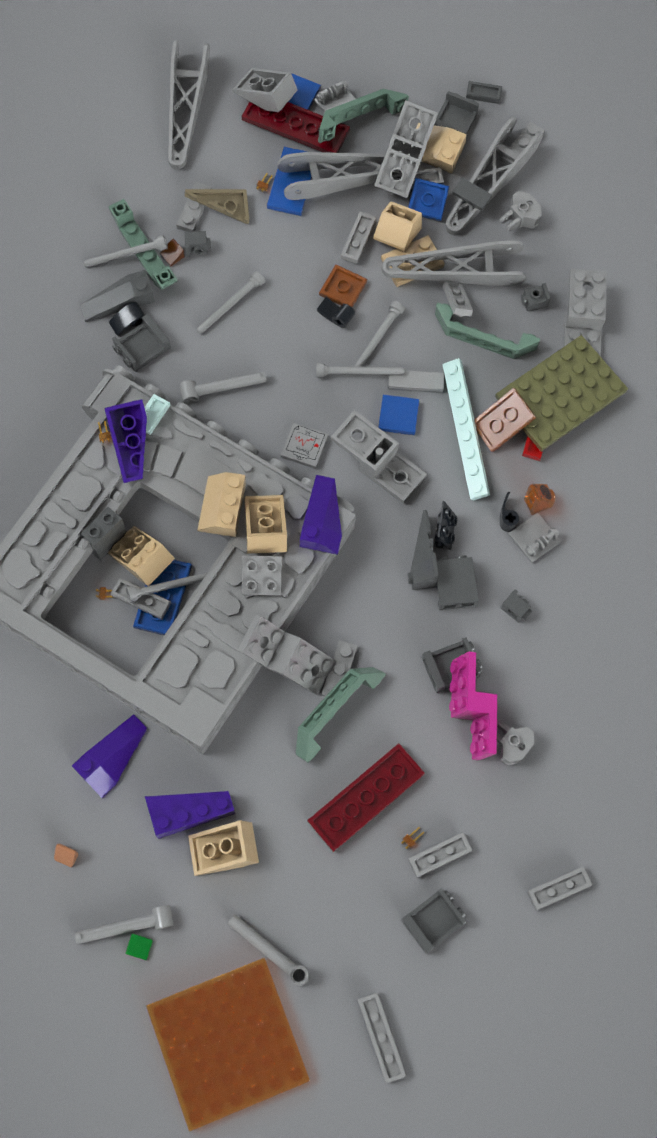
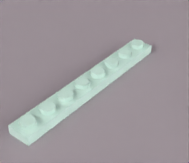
M458 358L442 365L470 499L474 501L489 496L490 491L462 360Z

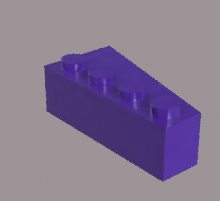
M229 791L145 796L155 835L158 839L236 814Z

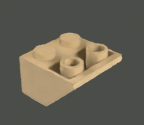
M390 201L381 213L373 237L374 240L405 251L422 229V213Z

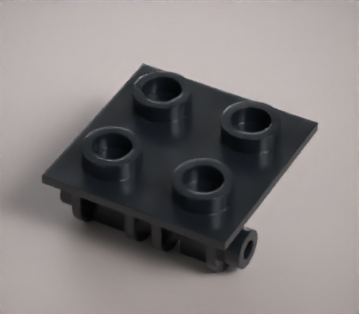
M445 501L442 502V509L438 514L436 526L438 529L436 530L437 534H435L434 543L437 548H443L444 545L451 550L452 544L455 542L454 527L457 526L458 520Z

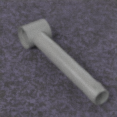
M265 371L199 385H196L193 380H186L181 382L179 387L183 403L193 404L199 400L201 395L265 383L267 379Z
M170 905L153 908L152 914L76 931V943L81 944L155 926V930L173 927L174 923Z
M235 914L229 920L228 925L232 930L233 928L288 974L293 984L304 986L308 982L309 973L305 967L297 966L240 919L241 916ZM297 970L305 972V978L301 982L294 980V973Z

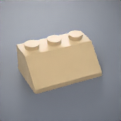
M224 472L208 476L198 525L199 532L236 537L246 487L245 475Z

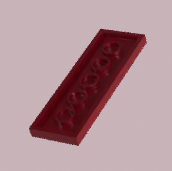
M249 102L242 114V120L324 153H338L350 131V126L340 123L336 125L335 138L319 143V129L323 116L289 102L279 112L267 111Z
M398 743L310 817L307 822L331 851L335 852L424 776L425 772Z

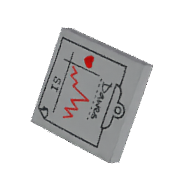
M293 423L282 450L281 458L316 469L328 439V434Z

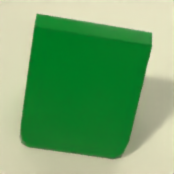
M132 933L125 954L147 961L153 940Z

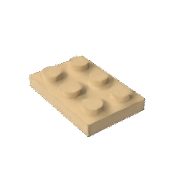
M429 235L411 242L405 251L395 249L381 255V260L383 262L388 257L428 252L437 249ZM434 260L426 264L425 267L436 271L443 268L445 263L443 260ZM402 263L398 266L403 271H410L415 267L410 263ZM392 278L396 287L415 280Z

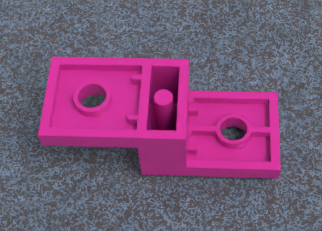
M469 651L452 660L450 665L452 673L450 692L452 694L449 710L451 711V718L473 720L470 728L472 733L470 752L472 753V760H481L496 754L497 694L475 691L476 652Z

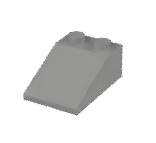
M251 68L232 90L237 95L264 110L279 112L298 89L290 72Z

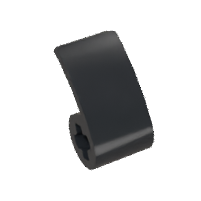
M325 297L317 308L319 314L341 328H345L355 315V310L351 306L343 303L339 307L328 297Z
M132 302L116 313L109 321V324L115 334L119 336L130 324L133 326L142 324V317L145 314L137 302Z
M507 492L500 512V527L505 532L514 530L519 521V515L516 511L505 510L510 492Z

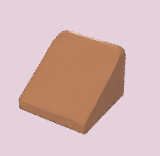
M57 844L54 860L73 867L79 854L71 848Z

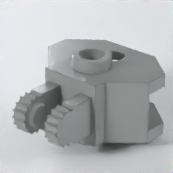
M518 191L513 194L510 210L500 218V222L503 224L511 219L512 222L507 226L509 231L517 227L521 228L522 226L534 229L539 225L541 205L530 193Z
M497 720V727L506 734L503 738L497 734V743H499L497 746L500 747L501 761L507 766L520 763L534 745V731L529 727L509 728L502 721Z

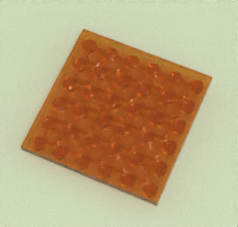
M265 958L146 1005L189 1132L310 1081Z

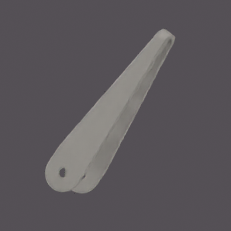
M174 40L170 75L168 160L170 166L176 170L182 169L187 162L208 76L209 43L204 44L200 71L178 69L179 41ZM177 77L198 79V81L185 93ZM176 85L183 96L177 103ZM196 90L192 105L188 97ZM186 101L192 111L191 117L187 125L180 130L175 121V111ZM174 127H175V129H176V131H177V133H178L175 137H174ZM181 138L185 146L177 153L173 145Z
M514 116L510 117L499 131L470 180L471 183L476 185L479 180L493 175V187L488 191V193L492 194L489 202L528 162L543 137V134L538 132L520 155L504 146L503 143L509 137L516 124L517 118ZM499 151L514 162L496 169V153ZM491 161H492V163H493V170L490 171V172L484 173L485 170L487 169V167L489 166V164H490ZM505 171V173L496 182V174ZM459 198L446 220L447 232L451 235L460 234L481 210L476 207L473 209L471 204L464 203L465 201ZM469 207V215L458 220L459 210Z
M302 152L285 155L277 162L280 171L297 172L310 170L312 180L299 181L288 185L284 189V195L289 200L309 199L375 183L385 154ZM372 166L376 168L372 172L353 175L345 172L349 167ZM328 169L335 172V174L330 178L320 179L318 170ZM398 169L392 172V174L402 173Z
M494 241L388 257L383 261L382 273L390 278L440 282L451 281L488 286L517 285L526 280V274L519 271L494 272L492 256L517 254L524 247L520 241ZM485 256L486 272H479L467 264L477 257ZM459 258H468L464 262L458 260ZM446 259L458 265L451 271H432L425 267L430 261ZM402 263H410L415 266L410 271H403L398 268ZM461 268H464V269H466V270H468V271H458V270H460Z

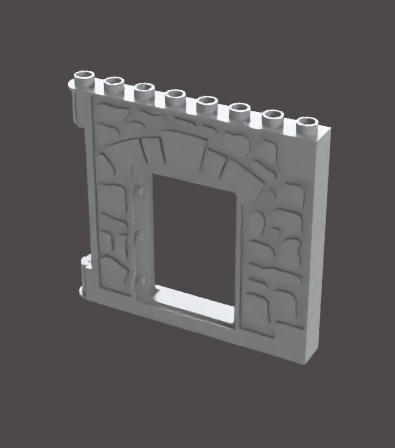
M117 365L114 370L104 369L102 372L104 377L82 405V409L85 410L86 414L93 421L0 544V625L201 754H204L262 668L261 664L238 651L255 615L263 617L286 632L336 557V554L300 547L301 531L314 485L312 479L304 477L301 482L288 475L290 469L280 460L272 458L268 463L257 456L259 451L248 441L241 439L236 444L226 438V430L218 423L209 421L205 425L196 420V413L184 403L178 402L175 407L170 404V407L151 435L146 433L143 479L124 483L104 408L140 399L143 400L145 407L153 394L165 399V395L152 384H147L143 388L134 383V376L127 369ZM104 421H106L108 433H106ZM98 422H100L102 435L100 434ZM224 472L245 475L246 487L236 537L220 535L229 540V543L137 675L132 676L45 621L48 612L93 552L89 541L82 536L81 532L107 507L119 515L139 488H143L199 522L208 476ZM283 495L287 530V552L247 554L245 496ZM337 496L342 532L340 551L355 528L356 515L352 513L354 511L353 505ZM242 555L282 556L281 595H242Z

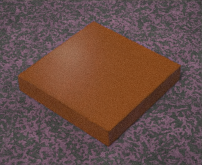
M335 264L322 286L319 296L328 297L332 302L339 305L344 303L353 307L365 287L367 279Z

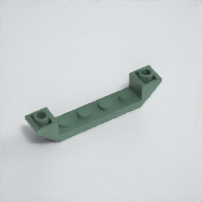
M383 88L326 110L320 125L318 142L322 143L335 138L336 125L380 109L383 106L392 115L401 112L405 100L408 101L409 96Z
M125 199L108 206L119 231L130 248L149 243L134 220L133 211ZM154 249L135 254L153 283L160 289H164L178 281L170 267H165Z
M437 302L435 316L447 336L512 359L537 350L540 338L533 334L523 333L519 344H515L511 340H504L494 334H487L477 328H470L460 322L451 321L453 312L450 305Z
M374 667L350 669L298 727L296 755L309 763L321 749L313 738L321 731L325 724L333 718L334 714L347 702L361 684L374 689L386 674Z

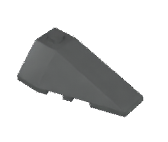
M145 270L126 275L80 306L85 322L118 313L132 302H137L139 306L153 303L155 300Z
M423 510L410 573H407L408 584H412V590L435 588L438 580L435 552L433 553V539L429 538L431 529L427 510Z

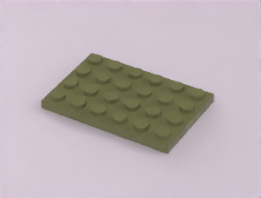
M580 335L497 392L495 397L499 400L511 389H517L537 417L522 430L542 452L626 393L628 388L586 339Z

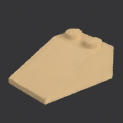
M418 123L416 129L420 127L421 123ZM434 125L421 161L436 168L441 167V170L452 174L466 144V134L452 128Z
M283 495L245 496L247 554L287 552V530Z
M239 820L188 835L194 876L242 868L259 863L252 822Z

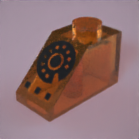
M547 484L529 485L524 497L532 515L551 508L556 499L553 490L549 489Z

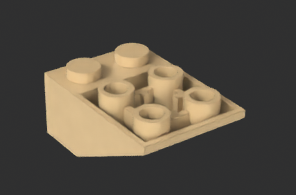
M135 526L128 530L125 536L118 543L114 544L108 552L111 557L147 586L175 559L163 544Z

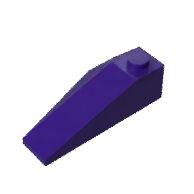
M140 399L104 408L123 482L127 483L143 479L147 425L143 400Z
M316 475L301 531L300 547L338 555L342 532L335 478Z
M133 714L83 754L72 767L103 798L117 785L122 772L127 767L132 754L147 731V727Z

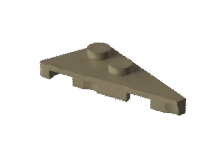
M185 189V197L245 224H249L246 189Z

